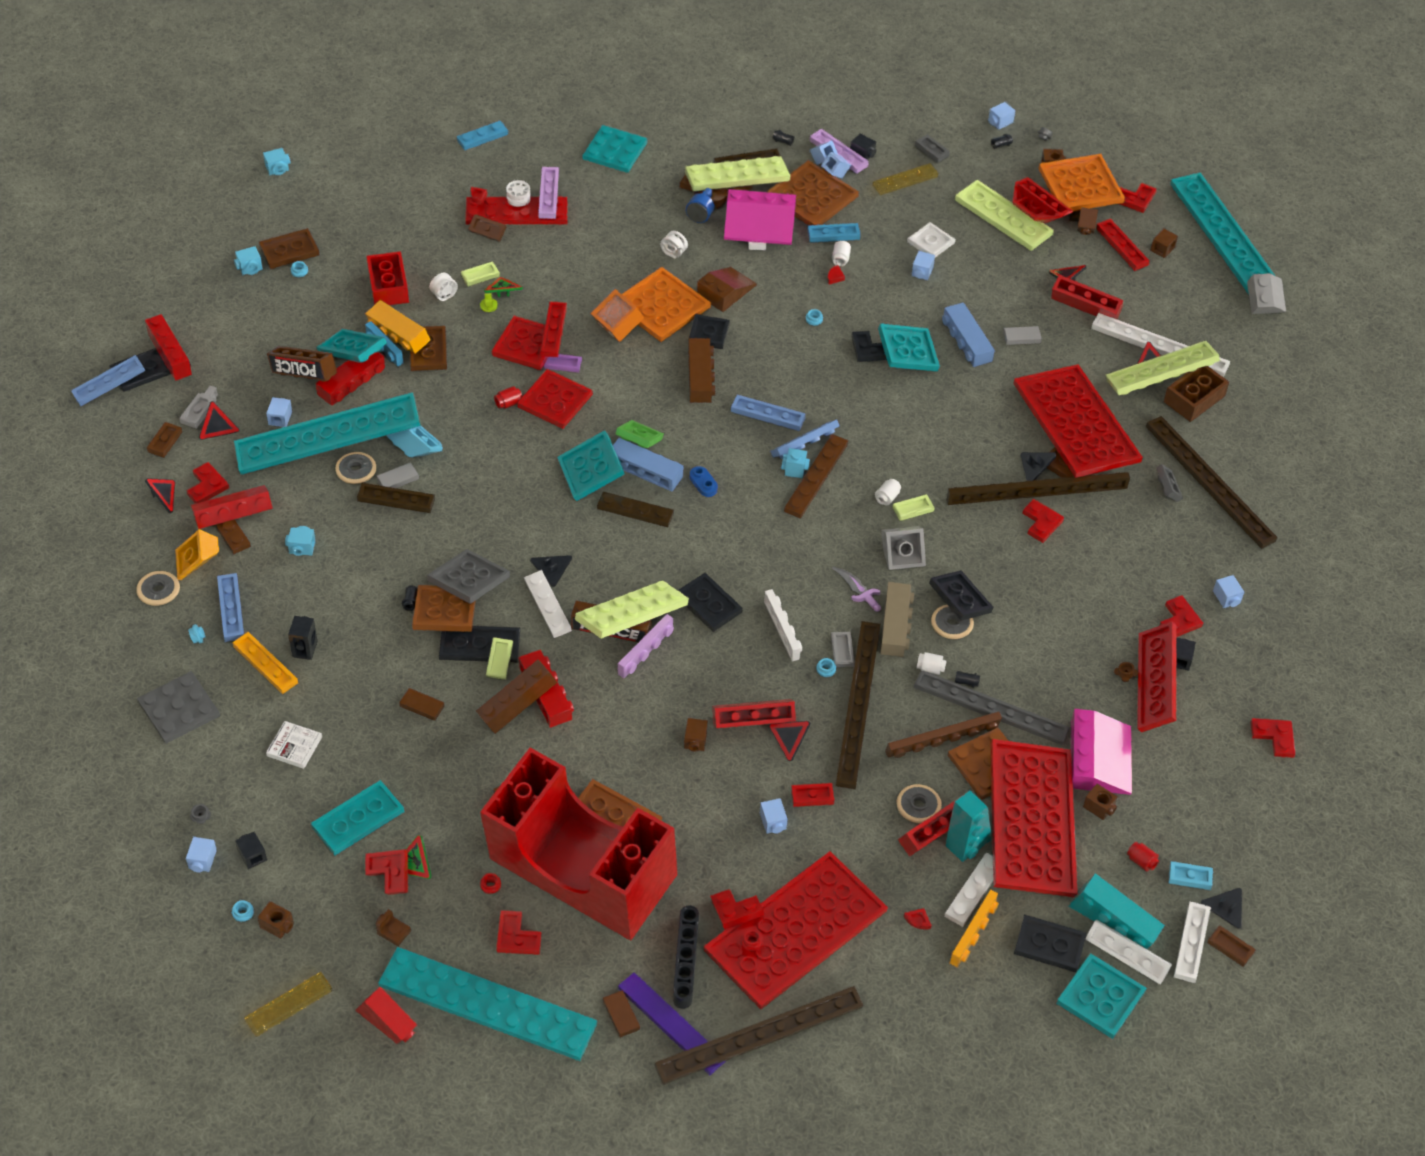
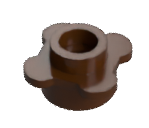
M1123 662L1119 665V668H1115L1114 673L1119 675L1123 682H1128L1130 678L1138 675V670L1134 669L1132 663Z

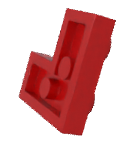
M1141 183L1135 193L1120 187L1125 200L1124 203L1119 204L1144 213L1156 194L1157 188Z
M207 462L192 470L193 475L200 483L186 491L187 495L196 504L207 501L229 489V484Z
M1034 498L1023 509L1022 513L1036 521L1029 528L1027 534L1042 543L1064 521V516Z
M1183 595L1166 601L1165 606L1173 617L1161 621L1160 625L1173 621L1176 624V637L1203 626L1202 620Z
M1251 719L1252 739L1272 740L1275 757L1294 758L1296 753L1292 721Z
M403 849L365 854V875L385 874V894L387 895L408 893V851Z
M730 889L710 896L724 930L764 915L763 908L756 895L739 902L735 901Z
M501 910L496 947L497 953L540 955L542 932L521 931L522 912Z

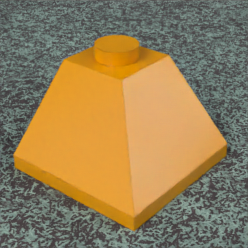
M199 529L175 550L178 580L184 579L218 554V537Z

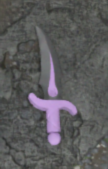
M832 567L833 570L847 581L853 591L860 594L858 596L853 595V601H866L874 611L879 612L881 610V606L872 597L873 595H880V590H867V587L862 585L861 581L850 572Z

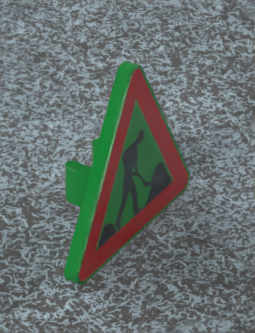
M499 277L485 288L484 292H497L498 297H501L500 292L506 291L507 297H509V291L522 290L523 287L504 277Z
M417 835L405 849L408 851V875L430 879L431 872L423 837Z

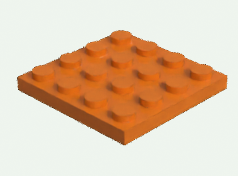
M1102 154L1039 164L1038 169L1051 194L1072 209V211L1081 210V207L1095 208L1124 203L1125 197Z
M663 267L622 294L644 316V319L638 325L660 342L691 322L695 314L700 315L711 307V302Z

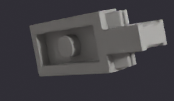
M210 385L205 393H198L181 415L180 423L197 429L206 416L210 402L217 401V388Z

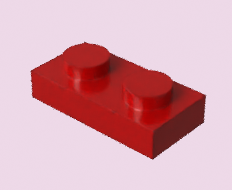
M832 783L791 785L793 807L834 805Z

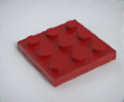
M513 316L492 349V356L541 370L548 358L540 356L545 325Z
M547 369L517 404L518 408L564 429L593 395V390Z

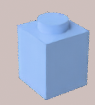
M1003 102L990 109L988 121L999 130L1013 123L1015 110L1006 102Z
M833 141L822 143L810 149L816 165L823 163L830 152L838 154Z
M830 152L821 166L831 175L843 178L851 164L842 156Z
M918 251L913 263L911 276L928 280L934 266L935 255Z
M272 397L266 413L268 425L287 427L292 414L290 400Z
M1234 575L1216 580L1213 592L1223 608L1239 605L1244 591Z
M781 799L760 803V816L766 834L771 832L780 833L787 827V816Z
M193 837L186 856L189 869L194 872L210 871L217 851L214 840Z

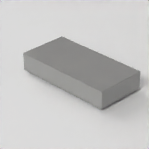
M1039 326L1004 328L1003 333L1006 345L1041 343L1042 338Z
M411 462L377 476L381 486L398 488L419 479V475Z
M831 632L833 658L836 667H854L851 632Z

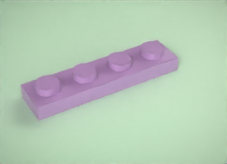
M823 129L810 136V142L816 146L833 141L838 155L851 164L849 169L856 174L868 167L869 161Z
M542 167L539 218L556 219L559 167Z
M666 614L618 663V675L625 678L628 674H632L637 665L647 659L653 648L657 649L665 636L671 635L674 629L673 617Z

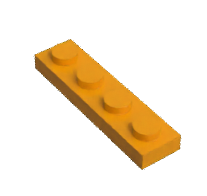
M249 632L232 642L233 647L282 694L298 684V679Z
M992 890L989 891L953 951L950 960L951 965L958 967L961 961L965 963L970 954L969 947L976 945L980 937L978 932L980 929L984 930L989 922L988 915L990 913L994 914L999 905L996 902L998 893Z

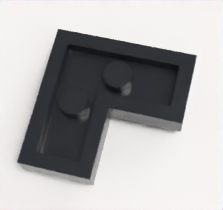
M869 331L852 332L851 337L857 362L887 360L882 343H872Z

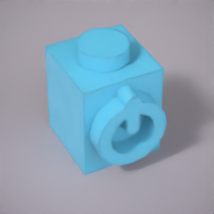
M283 148L263 153L269 175H282L289 171L288 164H290V158L288 154L284 153Z
M255 246L235 252L236 259H234L236 269L241 270L242 275H254L263 269L261 257Z
M789 448L788 454H784L781 469L785 470V476L803 478L804 471L808 470L810 459H807V451Z
M306 526L291 528L289 535H286L285 546H288L289 554L297 556L312 555L316 541L314 529Z

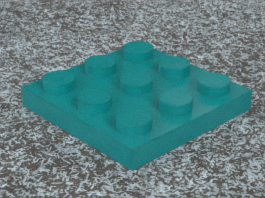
M602 125L584 152L583 160L629 173L646 146L647 138Z
M880 323L878 331L889 367L938 372L940 365L928 328Z
M605 430L557 457L573 498L576 501L625 474L609 435Z
M1090 953L1058 998L1056 1004L1113 1039L1147 988Z

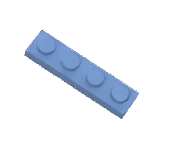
M135 355L71 390L79 405L83 406L139 375L145 369Z
M741 395L736 396L731 406V412L797 431H800L805 420V413Z
M838 421L827 422L771 450L772 457L780 456V458H783L784 454H788L789 448L800 450L806 447L805 443L810 442L812 444L820 440L819 436L823 434L828 436L834 433V429L840 426Z
M237 573L217 576L225 642L237 640L244 635Z

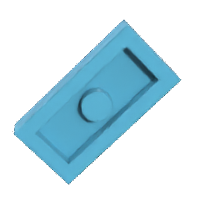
M1171 861L1169 866V884L1211 890L1213 868Z

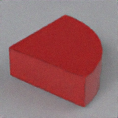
M471 187L472 200L477 204L483 205L487 196V190Z
M839 265L832 267L828 272V284L845 280V275Z
M924 908L904 913L905 920L911 926L923 930L931 929L932 925Z

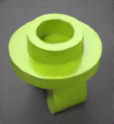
M491 293L484 294L485 299L480 302L481 310L484 312L495 311L498 307L497 301L492 298Z

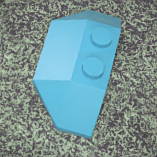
M422 426L387 435L392 443L402 449L408 457L425 456L440 452L443 449L441 442Z

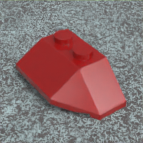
M1026 177L1015 182L1012 204L1034 221L1046 224L1072 213V209L1030 178Z

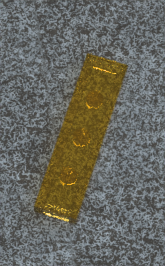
M929 163L873 181V186L880 195L936 178L938 177V172Z
M320 971L244 1017V1020L255 1037L332 992V987Z

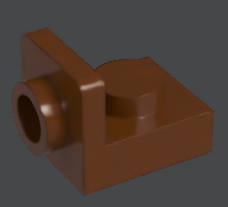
M390 909L385 914H381L376 921L377 934L396 946H399L411 932V927L393 917V911Z

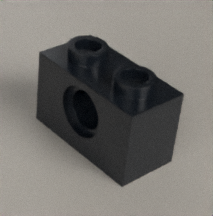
M294 616L288 633L292 657L312 660L318 642L314 618Z

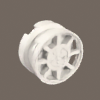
M516 180L507 185L506 192L509 204L520 207L529 203L530 186L528 183Z
M670 231L662 239L660 246L666 255L676 258L680 257L687 249L688 243L681 233Z
M447 273L436 275L430 283V291L441 301L453 297L458 288L457 282Z

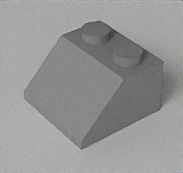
M1254 274L1247 281L1252 314L1286 312L1281 278L1272 274Z
M915 526L882 530L883 550L888 570L926 566L923 528Z

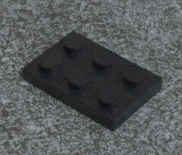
M962 570L930 579L929 584L961 621L992 613L994 607Z
M703 573L677 590L689 598L686 607L712 632L728 623L743 611V608L706 573Z
M1024 914L1014 954L1076 973L1087 933Z

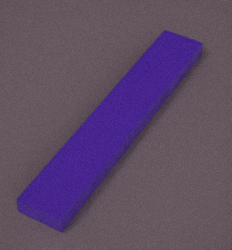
M635 972L618 985V989L620 991L623 990L625 996L683 1051L708 1042ZM726 1061L703 1070L711 1075Z

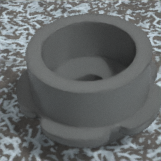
M1041 127L1040 131H1037L1039 133L1038 137L1045 141L1052 138L1053 132L1047 128Z
M197 804L191 809L190 819L193 822L196 821L198 824H202L211 817L209 808L204 804Z

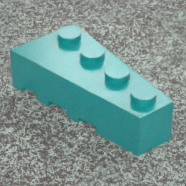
M968 791L954 802L945 844L962 862L967 858L972 859L975 857L978 850L992 840L988 807L971 791Z
M1096 873L1079 889L1078 894L1068 906L1094 922L1096 920L1102 922L1145 949H1148L1155 942L1165 926Z

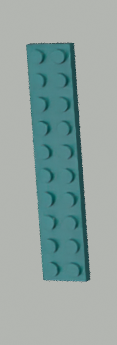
M1201 172L1171 179L1170 185L1248 295L1247 281L1254 274H1272L1275 276Z
M413 392L235 440L234 445L239 472L241 475L421 426Z
M399 947L396 948L378 982L379 987L578 1061L581 1060L597 1025V1020Z

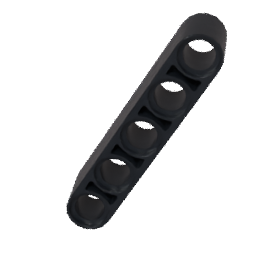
M692 905L684 906L680 911L673 1003L680 1009L690 1007L693 1001L699 911ZM689 936L691 939H685L684 937ZM688 955L690 958H683L682 956ZM684 974H685V975H688L689 977L683 978V977H681V975H684ZM680 994H686L687 996H686V997H680V996H678V995H680Z

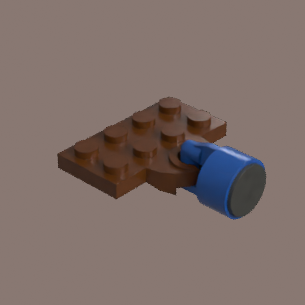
M685 174L680 181L679 188L693 191ZM753 185L718 189L706 188L705 190L693 191L694 196L686 206V214L694 222H706L714 211V206L719 208L727 201L729 190L751 191Z

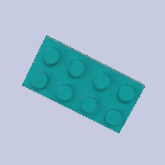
M341 329L316 348L321 352L332 353L334 357L364 362L371 354L380 351L381 347L387 344V342L381 336Z
M379 780L313 821L311 827L330 851L337 855L405 811L402 804L385 784Z

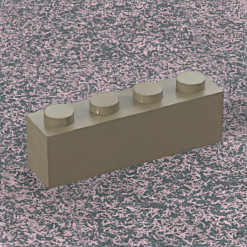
M888 582L880 652L882 655L904 657L905 650H909L910 639L906 638V635H910L911 623H908V619H912L913 608H909V604H913L914 593L911 592L910 584Z

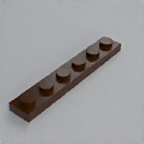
M834 434L830 436L784 507V512L800 519L802 518L846 449L848 440Z
M995 712L890 742L885 752L888 758L893 756L899 758L904 756L906 752H920L927 746L937 747L948 740L955 742L961 739L962 736L968 735L972 737L986 729L987 731H992L998 728L1002 716L1000 712Z

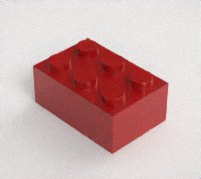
M401 251L366 256L374 305L380 300L388 305L409 303L408 286Z

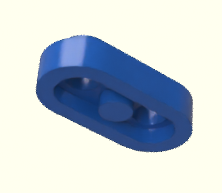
M701 466L691 469L690 480L700 494L705 497L714 496L717 493L718 485L708 470Z

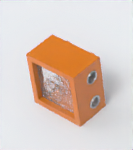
M616 289L590 313L597 323L618 342H621L644 319L638 308Z

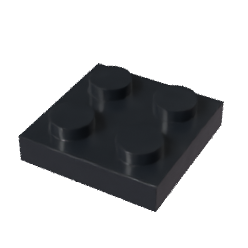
M695 314L689 338H710V346L723 349L730 320Z

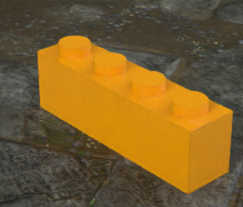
M381 300L365 313L368 323L371 321L385 335L389 336L394 343L401 344L407 351L410 350L416 354L430 341L424 327Z

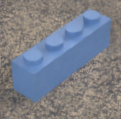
M964 302L945 307L942 321L945 326H948L951 336L957 340L959 349L964 351L966 360L970 361L973 367L992 362L994 348Z
M618 438L613 445L623 470L669 491H673L683 478V465L678 462L669 460L662 455L653 453L646 448Z

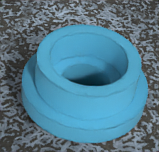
M302 261L294 262L290 269L291 274L295 277H303L308 273V267Z
M812 309L806 314V322L810 325H819L823 321V315L817 309Z
M196 624L192 625V628L189 629L191 640L193 643H203V638H205L203 628L201 626L198 627Z
M824 658L818 662L816 670L819 675L830 677L835 674L836 665L833 660Z
M244 900L236 902L232 908L233 918L240 922L249 920L254 913L253 906ZM242 910H246L245 913H242V914L239 913V912L242 911Z

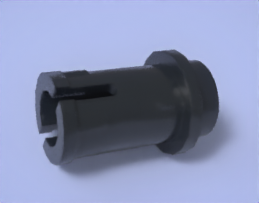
M775 130L773 134L775 142L779 141L789 146L793 144L795 136L786 134L782 130Z
M1004 134L1001 137L991 139V146L994 149L1006 145L1010 146L1013 143L1010 134Z
M409 585L405 590L402 606L407 611H412L415 608L418 588Z
M957 671L955 683L970 685L972 688L979 686L980 675Z

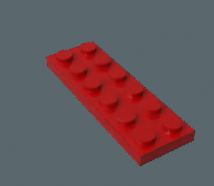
M466 197V225L471 224L474 215L501 224H567V197H557L556 219L539 218L540 197H530L529 203L520 207L509 204L507 197H486L483 205L477 204L471 197Z
M1173 621L1139 633L1137 729L1140 732L1176 721V624Z

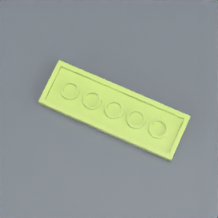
M781 156L685 166V173L693 191L705 190L706 188L718 189L790 181V174Z
M978 180L955 195V201L1030 251L1053 235L1054 230L1042 222L1034 221L1014 206L1012 202Z
M1203 341L1107 374L1106 378L1118 395H1125L1130 391L1143 389L1154 383H1161L1165 379L1178 377L1186 372H1193L1203 366L1213 365L1215 362L1220 361V358L1207 341Z
M662 580L576 613L575 620L599 638H604L688 605L689 598Z

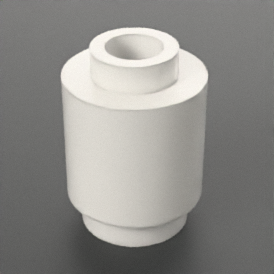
M838 241L834 244L832 260L835 265L845 266L849 261L851 250L849 243Z
M895 479L886 480L875 492L877 502L881 505H889L900 493L901 485Z
M926 652L925 654H919L917 669L940 675V671H945L946 660H943V656Z

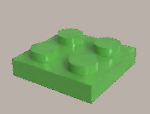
M633 420L617 427L616 435L620 436L621 439L637 443V446L642 448H649L660 442L664 433Z

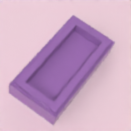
M559 354L558 357H548L544 364V369L579 373L582 357Z

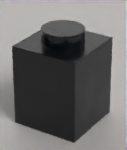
M860 133L851 141L850 149L866 160L873 158L876 154V141Z
M1176 638V668L1189 671L1196 642Z
M255 832L244 834L235 840L237 851L248 870L267 861L265 849Z

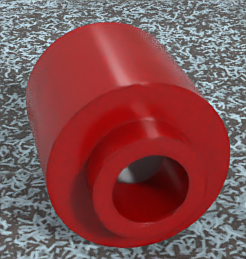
M514 386L497 392V395L494 396L495 404L499 409L509 408L517 404L522 398V393L519 388Z
M1133 843L1127 852L1130 860L1145 871L1149 869L1154 870L1159 863V855L1143 843Z

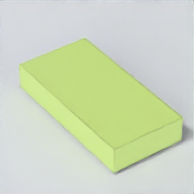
M492 261L461 271V276L467 286H471L499 277L500 272Z
M927 494L893 504V509L900 521L934 512V506Z
M493 637L486 677L506 680L513 646L512 640Z

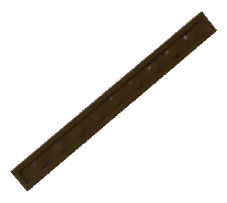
M1162 416L1147 422L1146 428L1261 549L1276 542L1277 536Z
M1118 472L1077 478L1063 477L948 488L946 501L948 505L1122 490L1128 488L1130 475L1129 472Z
M861 621L836 787L856 790L881 625L878 623Z
M852 986L657 1061L654 1066L662 1085H665L861 1009L864 1005L855 986Z

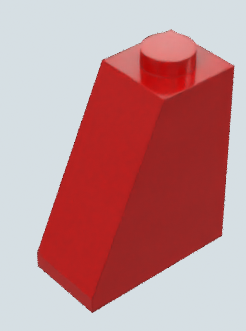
M381 987L374 991L355 1010L396 1044L402 1040L407 1042L415 1034L412 1030L417 1024Z

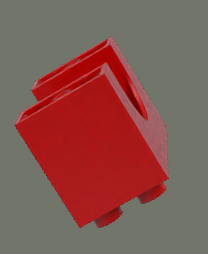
M531 747L480 812L489 856L492 861L630 941L677 876L674 827L638 807L624 827L607 821L589 809L574 794L567 781L565 766Z

